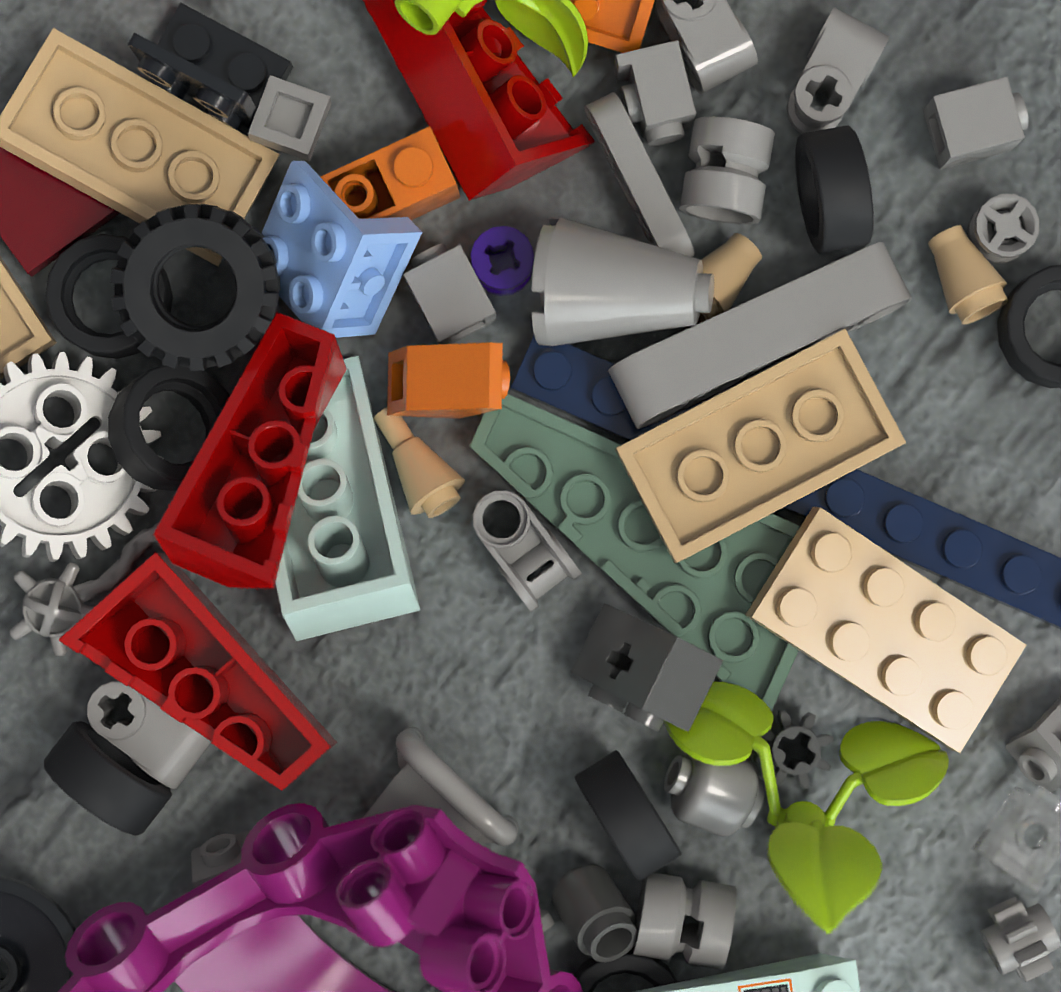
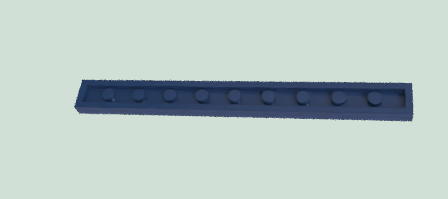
M535 336L532 338L511 386V390L627 441H631L703 403L699 402L656 423L637 429L608 372L615 365L614 363L570 344L558 346L539 345L536 342ZM858 469L783 507V509L803 518L807 517L812 507H821L894 557L1061 629V558Z

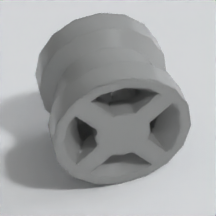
M1000 194L990 198L972 215L967 226V236L991 264H1005L1017 259L1035 243L1039 234V217L1035 208L1027 199L1016 194ZM988 221H989L990 223H993V224H994V231H995V235H994V236H993V232H992V225H990L989 223H987Z

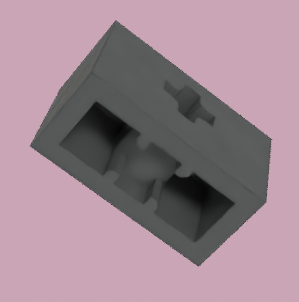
M604 603L574 663L571 673L593 684L588 696L620 712H623L627 702H629L623 713L629 718L658 732L664 720L689 732L723 660L675 635Z

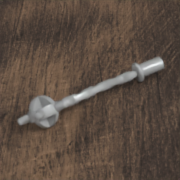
M159 522L149 529L145 528L139 531L124 546L120 559L95 580H88L73 586L80 568L76 563L72 562L68 563L59 579L47 578L36 582L24 571H18L14 575V580L26 593L22 604L24 619L10 629L11 637L18 640L34 631L44 637H50L55 656L65 655L67 652L66 645L58 639L94 608L83 603L95 598L103 591L112 590L130 573L133 562L154 541H157L153 533Z

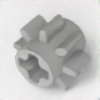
M1012 897L987 909L994 924L981 930L980 935L990 958L1001 975L1016 969L1020 978L1023 977L1025 982H1028L1054 969L1047 955L1061 948V942L1049 916L1039 903L1025 909L1021 900L1017 901L1016 897Z

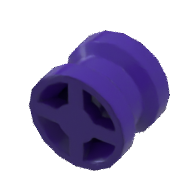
M508 226L492 227L483 232L474 242L471 251V263L483 289L488 293L498 296L513 295L522 290L531 280L534 266L533 247L528 238L518 229ZM504 249H505V251L498 252V253H496V254L490 252V250L493 251V252H497V251H499V250H504Z

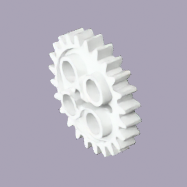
M59 352L55 357L52 369L46 370L43 360L38 353L32 354L29 358L28 374L26 375L12 361L3 368L7 384L4 386L0 383V440H17L24 446L28 459L25 468L19 471L6 470L0 466V525L3 527L0 532V546L3 547L17 535L23 538L22 556L26 558L34 553L39 543L45 544L49 562L59 560L63 544L69 545L76 560L86 557L88 538L102 551L111 547V539L107 528L111 527L117 533L124 536L132 532V526L125 513L129 512L140 516L146 514L149 511V507L137 495L139 492L156 491L134 480L119 463L115 473L107 476L98 474L88 463L87 454L92 444L101 443L111 448L108 440V415L117 395L120 393L111 388L117 370L111 368L97 379L92 376L93 363L92 358L88 356L81 362L76 371L69 370V363L65 352ZM56 396L68 401L74 410L73 424L65 428L50 424L43 414L45 399ZM150 406L142 407L140 422L152 412ZM95 417L99 419L100 427L66 457L65 463L70 470L62 465L57 466L23 497L15 496L13 492L14 487L50 454L48 448L44 445L45 443L50 448L55 449L72 436L90 418ZM141 429L148 445L161 437L160 431ZM58 486L68 493L72 506L66 518H52L43 511L40 505V495L44 487Z

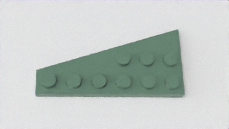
M508 393L502 399V409L484 413L469 447L670 634L723 660L716 675L720 681L736 684L748 689L760 697L772 711L799 650L745 616L801 526L777 515L770 514L675 564L615 451L617 447L621 446L620 444Z

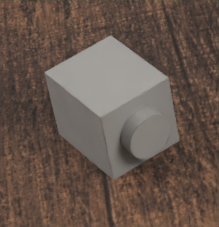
M1008 76L933 96L923 109L940 170L1012 151L1025 138L1023 130L1028 128V113L1024 99L1019 92L1012 93Z
M438 244L421 252L410 261L414 269L404 273V278L438 344H453L497 321L496 311L461 245L447 251L444 244Z

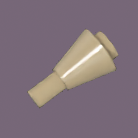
M387 407L378 412L374 420L394 450L392 455L410 513L417 515L425 512L428 518H433L457 504L461 498L457 491L463 486L465 479L419 437H415L402 416H387Z

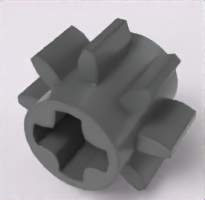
M778 710L777 718L780 726L776 727L772 732L769 730L761 736L770 745L773 764L776 766L774 771L777 786L784 782L788 773L795 775L796 781L802 788H809L808 772L815 767L826 771L831 769L829 763L820 757L821 747L833 742V736L829 734L816 736L811 731L816 715L810 712L806 713L802 717L800 724L797 725L792 724L791 718L785 710ZM799 732L804 734L801 739V745L808 750L807 756L803 761L792 758L786 766L783 764L786 754L778 748L779 742L783 737L794 740ZM755 755L753 757L754 762L761 764L759 755Z

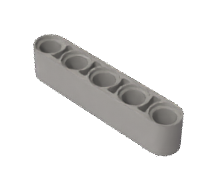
M879 242L640 350L613 365L608 372L636 428L640 429L738 385L843 329H846L849 333L882 318L912 300V297L884 242Z

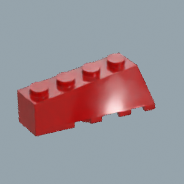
M363 0L368 13L374 20L393 56L397 68L402 73L420 107L426 123L431 127L453 170L455 178L460 183L469 201L509 189L595 143V140L583 124L575 129L572 128L555 105L563 99L548 78L541 83L537 81L517 54L524 45L510 26L505 28L501 23L490 18L483 8L487 0L474 5L465 17L459 16L454 11L435 35L422 33L408 24L397 11L395 0Z
M276 313L153 533L172 564L228 588L274 589L313 431L347 370L334 334L281 313Z
M155 552L58 639L76 653H81L99 665L106 673L125 686H130L161 707L162 711L178 722L186 724L210 740L211 744L281 791L295 782L338 743L179 566L170 562L165 553Z

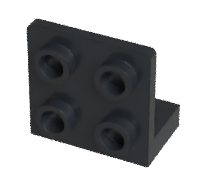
M181 2L158 44L137 33H133L128 42V46L140 61L137 69L150 77L149 81L182 100L186 94L191 96L198 103L206 107L205 113L235 130H238L241 124L250 128L270 75L286 81L293 69V65L288 59Z

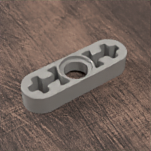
M611 92L585 105V112L592 130L649 244L690 257L694 256L689 236L617 94Z

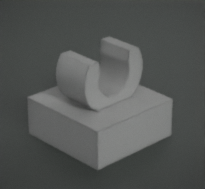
M270 75L248 132L250 141L310 162L331 107L330 96Z

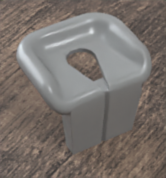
M411 726L399 733L396 738L397 760L401 771L394 777L364 817L411 805H421L441 809L457 828L474 841L495 843L500 846H508L515 841L519 829L517 820L511 815L499 814L437 756L425 743V735L421 729Z

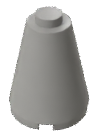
M549 217L550 225H543L540 231L532 276V292H540L541 304L544 307V313L532 312L533 332L539 345L558 346L697 325L700 312H711L714 297V275L703 273V263L700 259L563 217Z

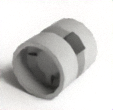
M712 116L695 119L688 157L696 163V168L685 173L679 210L694 217L722 223H759L766 185L758 179V174L767 171L769 168L775 132L758 123L729 117Z
M658 872L643 879L636 915L638 936L632 953L639 956L669 960L676 952L683 953L687 964L723 970L728 958L734 927L737 899L736 887L700 880L693 888H687L681 876ZM684 915L696 919V924L688 923L683 925Z

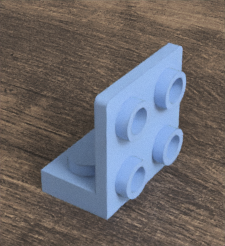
M292 161L261 234L264 236L263 239L269 249L273 250L277 260L276 267L278 276H280L281 288L279 297L301 322L335 335V338L376 334L422 231L408 217L359 219L306 161Z

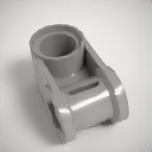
M655 0L657 18L670 41H679L687 78L700 94L758 64V57L753 42L726 0H697L693 9L687 2L677 5L673 0Z
M833 7L807 56L809 61L787 103V116L793 128L801 134L835 128L850 107L859 88L863 87L890 36ZM817 92L828 97L822 111H817L810 106Z
M506 490L493 491L485 495L477 503L473 513V527L477 536L499 564L497 568L530 612L539 607V598L564 579L570 577L575 580L582 575L579 568L551 531L543 527L525 501L517 494ZM495 501L511 503L519 514L517 530L506 538L491 536L483 526L482 516L484 510ZM548 560L552 561L549 567L533 579L527 580V577Z
M117 679L101 685L92 693L87 706V716L91 727L99 735L130 756L133 762L148 775L169 788L177 789L208 748L211 741L186 724L178 722L162 711L161 707L130 686H125ZM127 694L132 699L128 710L135 717L134 719L126 717L119 722H115L110 717L114 706L107 700L108 698L116 699Z

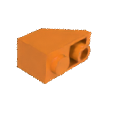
M430 126L321 176L323 181L359 219L408 217L410 220H413L461 198L457 183Z
M503 343L412 345L388 352L387 416L461 419L502 409V399L507 396L510 385L509 365L506 360H502Z

